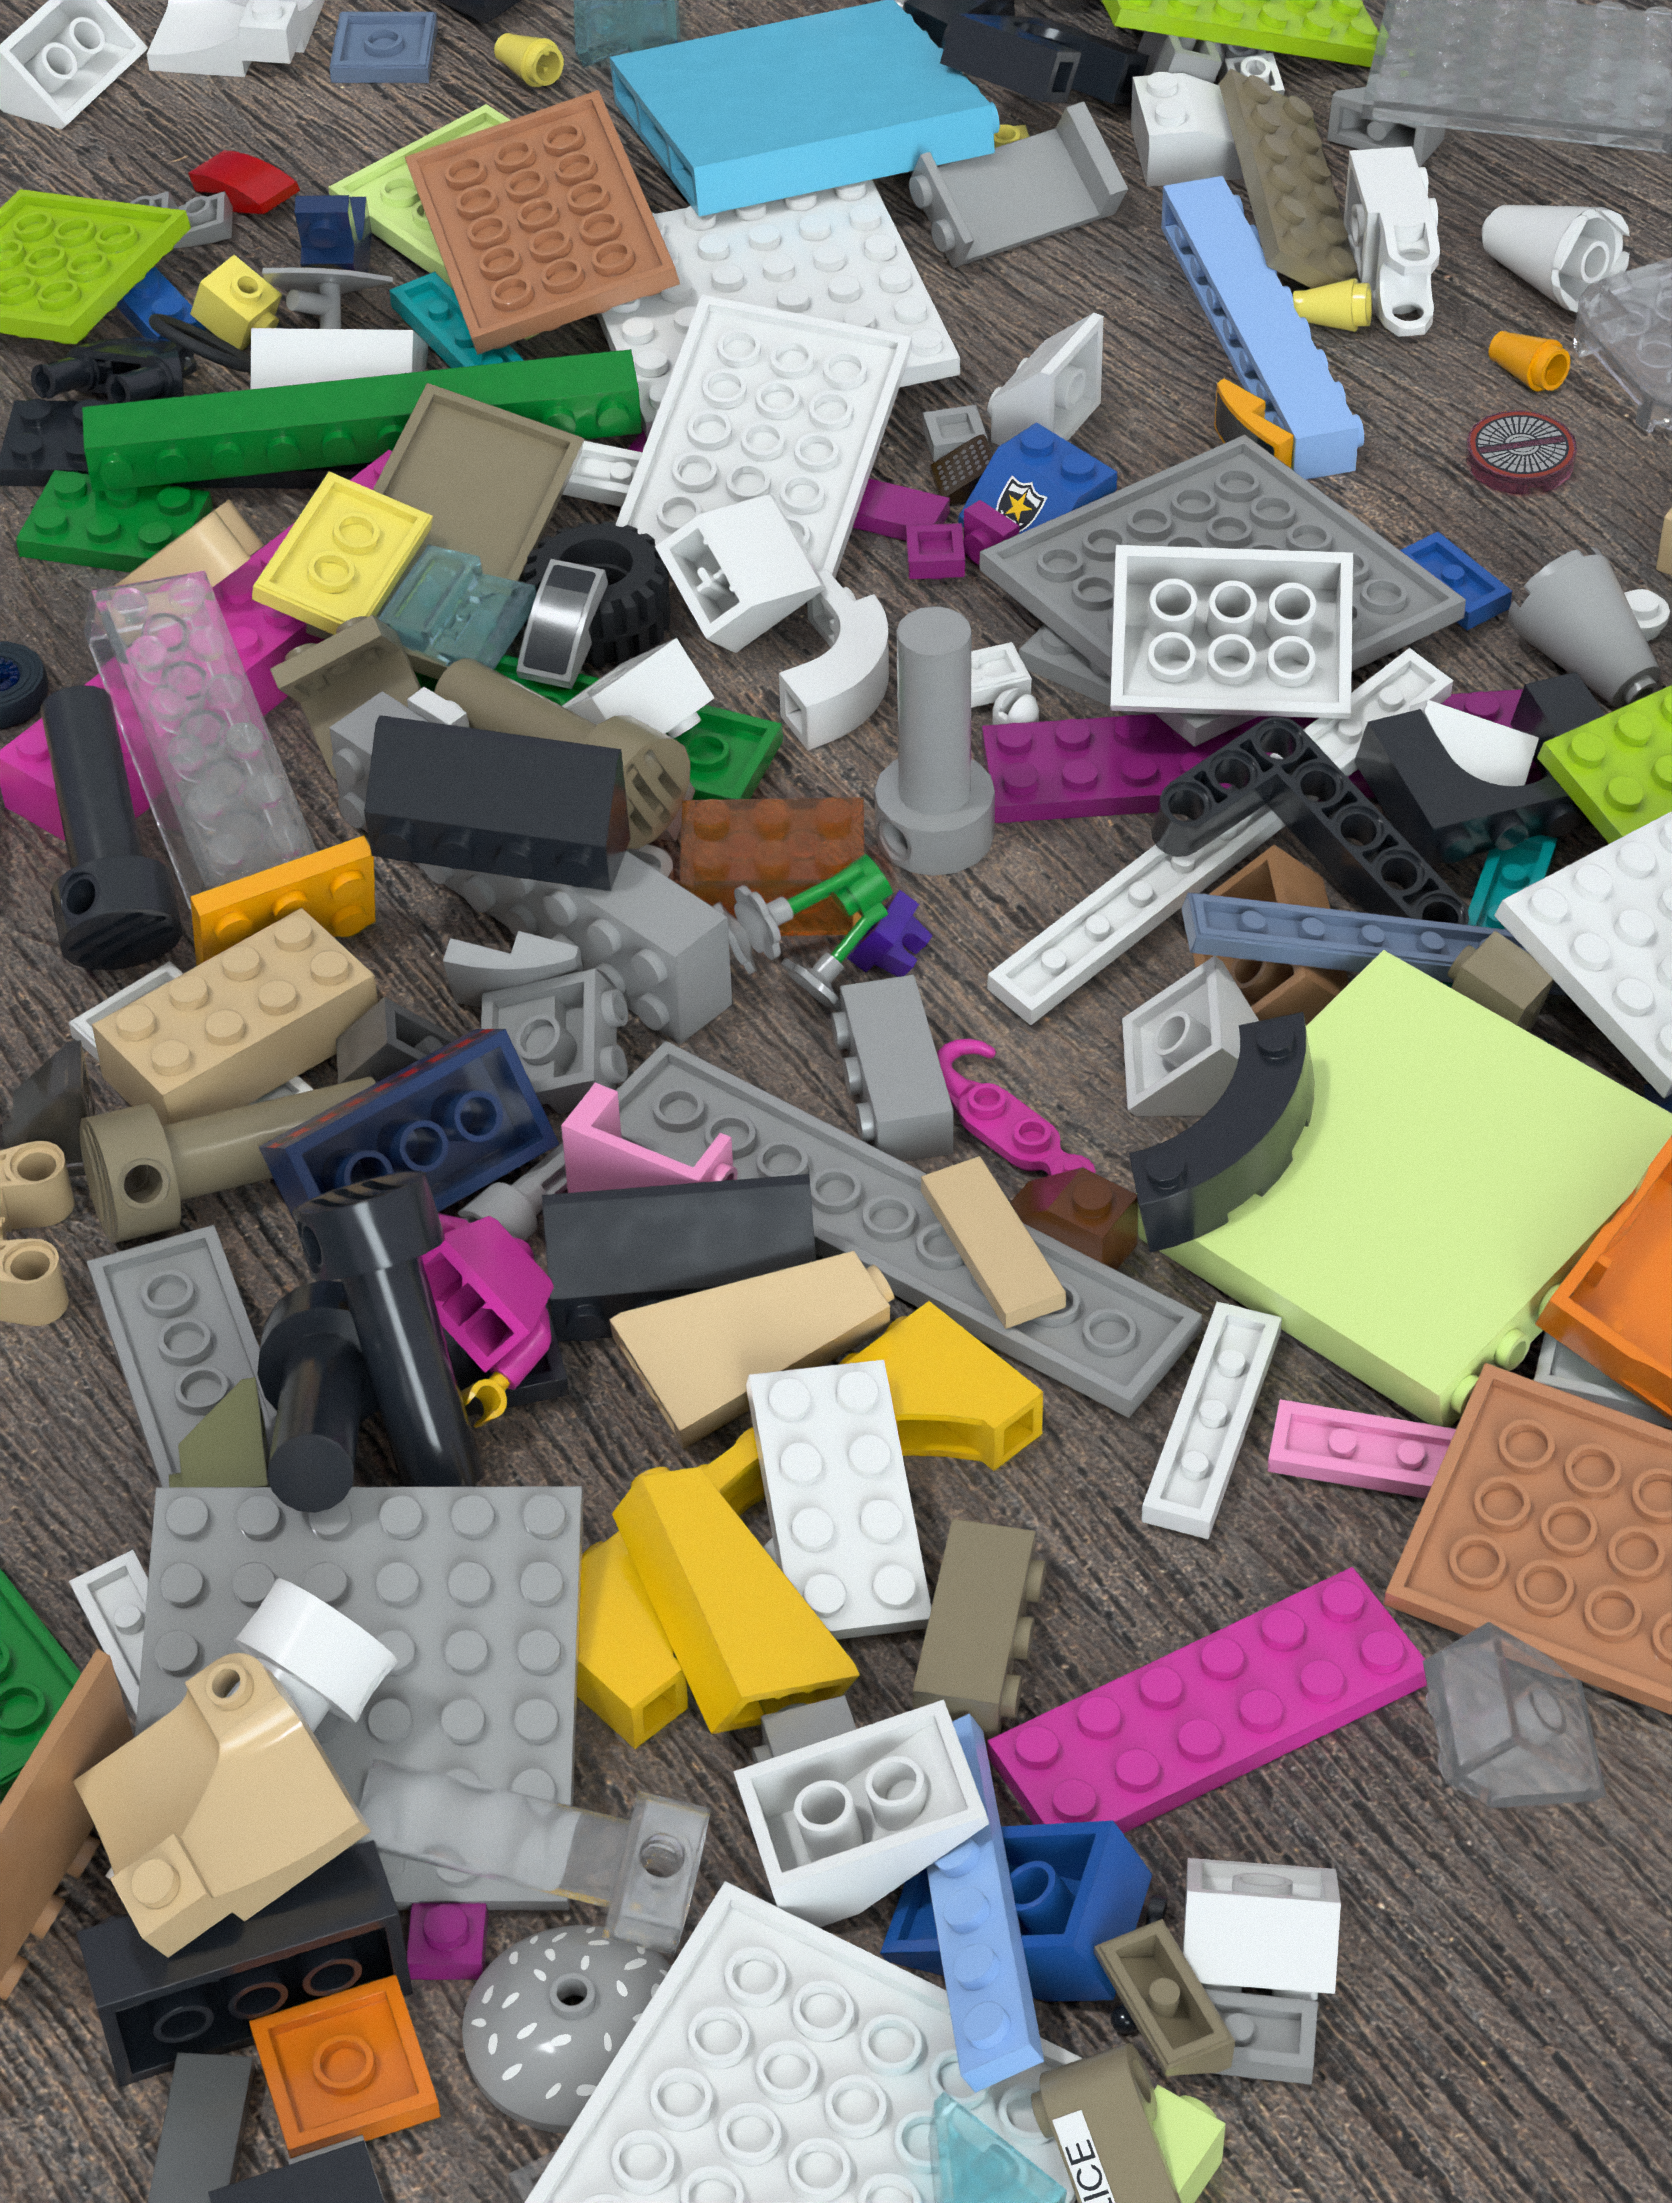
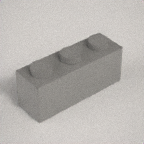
M908 975L840 986L841 1012L831 1013V1027L836 1050L847 1049L849 1057L843 1058V1071L848 1095L859 1094L861 1103L855 1104L856 1123L860 1140L863 1142L872 1141L873 1147L902 1162L953 1154V1107L915 976Z

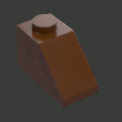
M1083 1167L1028 1181L1010 1202L1022 1223L1114 1270L1120 1267L1137 1246V1194Z

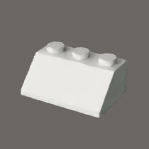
M49 0L0 44V109L11 115L63 129L140 57L148 47L106 0Z
M251 328L250 389L425 371L428 358V344L413 330Z

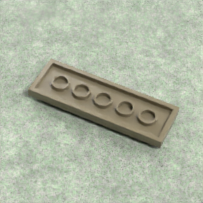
M1230 69L1220 81L1219 86L1267 267L1310 288H1317L1356 278L1357 282L1361 283L1357 271V263L1354 260L1348 240V232L1345 229L1339 209V201L1336 198L1331 181V172L1327 167L1322 150V141L1318 136L1312 109L1306 102L1296 96L1287 98L1277 93L1263 79L1255 75L1247 77Z

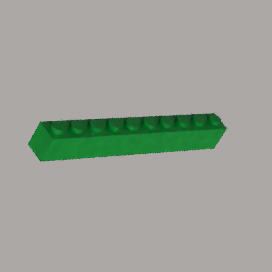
M632 350L82 407L84 451L92 492L374 462L388 450L393 451L427 383L585 439L640 434L642 429L639 387Z

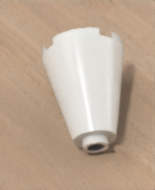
M1502 205L1486 218L1482 227V243L1487 254L1564 309L1579 314L1589 313L1586 309L1593 304L1603 306L1606 303V299L1623 278L1628 266L1630 253L1622 251L1623 235L1630 237L1629 228L1621 214L1604 207Z

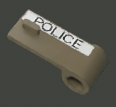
M1125 2043L1041 2073L1039 2077L1040 2091L1031 2094L1033 2113L1044 2137L1047 2139L1055 2137L1078 2203H1181L1152 2124L1157 2117V2102L1154 2089L1143 2059L1132 2043Z

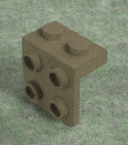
M374 615L369 617L359 616L347 620L337 628V634L318 644L308 643L294 648L286 655V661L270 669L278 689L301 704L329 772L336 780V771L332 764L333 750L329 727L382 691L408 708L407 699L421 689L397 632Z

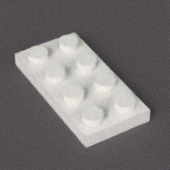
M884 1360L748 1375L746 1389L778 1567L836 1640L927 1629L931 1603Z

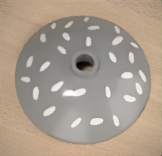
M572 1925L541 1931L515 1943L502 1952L483 1971L475 1983L465 2007L462 2026L463 2046L468 2068L478 2088L497 2109L510 2118L538 2130L568 2134L669 1972L671 1965L661 1954L640 1939L627 1933L601 1926ZM571 1996H582L585 1998L580 2004L573 2006L565 2005L561 2002L563 1999Z

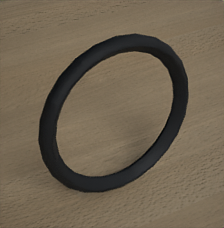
M153 314L149 317V325L154 331L180 347L229 369L239 372L251 371V358L228 342L167 315Z

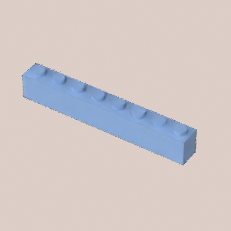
M1223 176L1163 186L1161 229L1244 389L1266 401V420L1294 435L1291 469L1305 480L1355 471L1357 448L1362 447L1364 444L1362 421L1359 415H1352L1347 406L1344 388L1341 382H1334L1328 370V362L1324 351L1316 349L1311 339L1307 319L1299 317L1290 288L1282 286L1277 277V271L1267 267L1263 249L1260 245L1258 230L1254 224L1249 225L1246 220L1240 196L1232 194Z

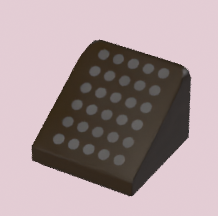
M985 434L970 439L930 465V472L937 492L940 496L950 498V505L967 502L993 457Z

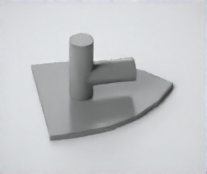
M296 267L262 268L265 281L273 286L289 291L286 298V305L289 310L320 315V329H341V294L393 282V277L351 270Z

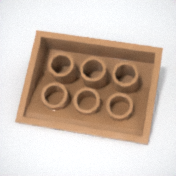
M98 1648L0 1804V1998L4 2001L7 2000L30 1962L17 1954L27 1936L31 1933L43 1939L66 1901L54 1894L63 1876L67 1873L78 1880L101 1843V1840L89 1834L94 1826V1822L73 1781L134 1738L111 1657Z

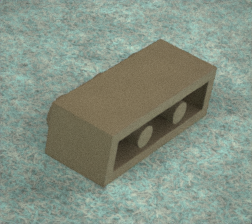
M952 1518L912 1690L913 1710L944 1699L952 1721L969 1713L983 1730L985 1743H987V1740L1000 1735L1003 1718L1016 1719L1019 1709L1022 1676L1013 1674L1016 1659H1029L1034 1633V1618L1026 1617L1025 1614L1028 1601L1041 1602L1046 1575V1561L1035 1559V1531Z

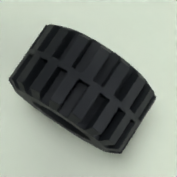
M603 521L602 524L585 522L579 523V527H564L557 530L556 536H546L538 542L539 549L531 550L527 557L528 565H525L524 573L529 617L541 581L551 559L605 570L608 585L588 629L592 645L584 663H592L593 667H605V663L616 662L619 665L628 661L629 657L639 656L649 651L650 645H658L664 639V631L669 630L671 622L668 569L655 548V539L649 534H638V528L629 525L619 527L616 526L615 522Z

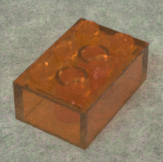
M864 797L682 800L680 886L712 907L714 904L721 902L736 919L734 905L737 903L734 895L735 888L741 885L747 886L752 893L758 892L766 904L781 896L787 900L833 877L865 854ZM829 896L793 915V919L779 925L778 928L781 936L847 935L862 915L856 912L848 918L840 910L833 898Z

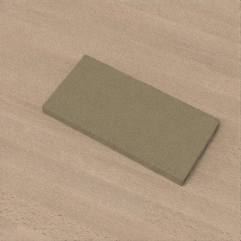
M429 383L426 384L373 490L432 515V526L425 540L376 615V618L397 632L415 672L439 680L443 672L452 663L462 658H473L483 664L525 575V565H528L527 557L531 550L537 549L538 542L541 541L582 454L585 438ZM307 624L306 633L325 640L333 636V634Z

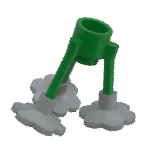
M863 854L833 877L787 900L781 896L766 904L758 892L752 893L747 886L741 885L735 888L734 895L737 903L734 905L737 919L727 911L721 902L714 904L713 907L728 917L729 944L741 965H744L749 975L757 971L752 956V947L758 953L764 952L770 960L779 957L781 954L779 946L781 934L778 926L793 919V915L831 896L848 918L856 912L862 915L831 954L825 952L812 968L800 966L788 958H784L780 963L788 972L787 974L817 1001L827 1008L833 1009L835 1012H841V1001L835 995L831 983L844 969V966L841 964L867 931L888 915L881 902L890 897L893 891L876 863L867 854Z

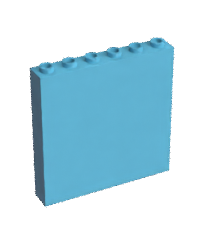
M883 0L609 57L616 106L699 217L914 171L920 155L927 152L931 153L936 165L995 153L994 134L998 133L1000 128L995 104L989 102L980 93L978 86L972 84L961 71L940 64L943 49L938 48L930 39L927 31H923L914 22L911 14H907L894 0Z

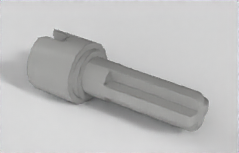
M563 1143L512 1185L500 1182L490 1185L458 1212L459 1216L462 1219H466L469 1223L491 1216L497 1219L513 1238L516 1237L524 1241L529 1239L537 1229L536 1215L543 1210L542 1195L562 1194L567 1189Z

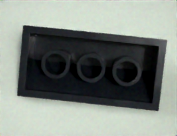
M379 715L377 719L364 809L372 856L564 884L573 887L611 891L631 839L621 749Z
M809 1174L542 1195L548 1276L554 1286L550 1295L551 1314L557 1342L592 1341L600 1338H612L613 1334L609 1319L621 1312L816 1261Z

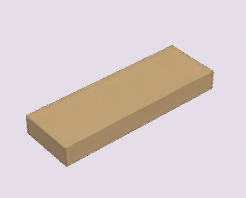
M980 1156L921 1176V1193L1005 1329L1066 1307V1291Z

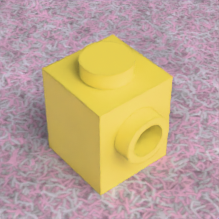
M233 255L200 282L190 315L218 338L242 351L251 344V328L277 327L279 319L275 315L282 294L237 256Z

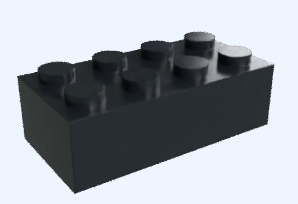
M374 1840L350 1846L245 1922L233 1912L169 1958L142 1939L129 1914L113 1915L102 1920L96 1926L76 1931L119 2087L174 2070L177 2053L223 2055L254 2045L249 2021L396 1974L403 1997L413 1994L399 1913Z

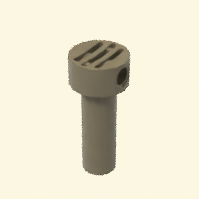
M462 658L452 663L443 672L436 685L435 694L445 700L455 702L467 713L469 728L621 749L631 837L627 849H640L656 840L670 826L684 802L690 783V760L685 747L672 737L630 715L613 716L596 725L473 658Z
M365 1077L163 1126L150 1103L81 1118L79 1130L84 1170L94 1208L105 1235L111 1243H118L179 1228L181 1200L273 1178L259 1146L372 1086L376 1081L372 1077ZM134 1168L133 1173L126 1178L127 1173Z

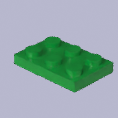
M54 470L16 538L19 557L131 573L213 511L211 492L165 485L92 492L89 475Z

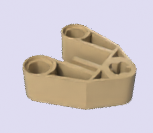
M229 499L91 603L124 646L129 648L237 570L264 544Z
M48 1141L28 1142L0 1151V1321L29 1326L50 1324L63 1315L69 1303L56 1248L51 1243L42 1239L8 1240L6 1232H12V1229L55 1225L65 1220L73 1211L75 1201L64 1153L57 1145Z

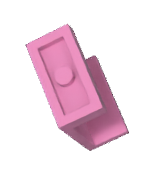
M594 1083L561 1125L568 1193L737 1180L738 1171L736 1167H733L732 1137L719 1133L694 1167L683 1164L622 1139L618 1091L598 1083Z

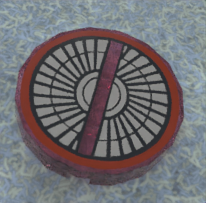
M1527 410L1503 411L1486 416L1472 427L1466 441L1465 456L1466 463L1469 461L1471 464V472L1477 480L1498 491L1523 495L1530 494V487L1544 486L1543 492L1557 488L1568 480L1575 467L1577 446L1575 436L1563 423L1548 415Z

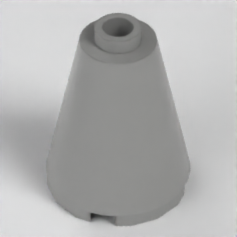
M1591 547L1592 555L1585 557L1579 549H1576L1553 560L1531 577L1524 585V588L1530 595L1521 607L1513 600L1509 608L1507 621L1514 628L1517 635L1568 673L1577 672L1588 688L1614 707L1621 708L1655 693L1658 689L1656 682L1660 677L1661 670L1609 560L1598 548Z

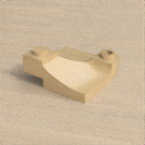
M232 1653L225 1655L185 1682L187 1686L186 1696L175 1709L73 1781L108 1855L114 1876L110 1878L142 1939L168 1958L232 1912L245 1922L371 1832L323 1748L286 1689L269 1669L249 1654ZM240 1681L237 1691L233 1695L226 1697L235 1684Z

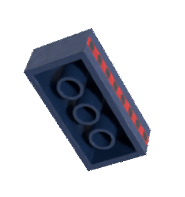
M475 1029L259 1146V1149L293 1217L292 1211L298 1205L311 1198L359 1181L405 1171H423L427 1174L437 1212L556 1147L559 1145V1142L506 1029Z

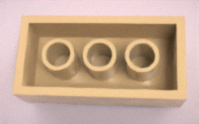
M300 908L92 1024L102 1077L131 1106L150 1103L156 1111L162 1126L247 1106L294 1077L337 1054L336 1039L378 1003L375 975L303 908Z

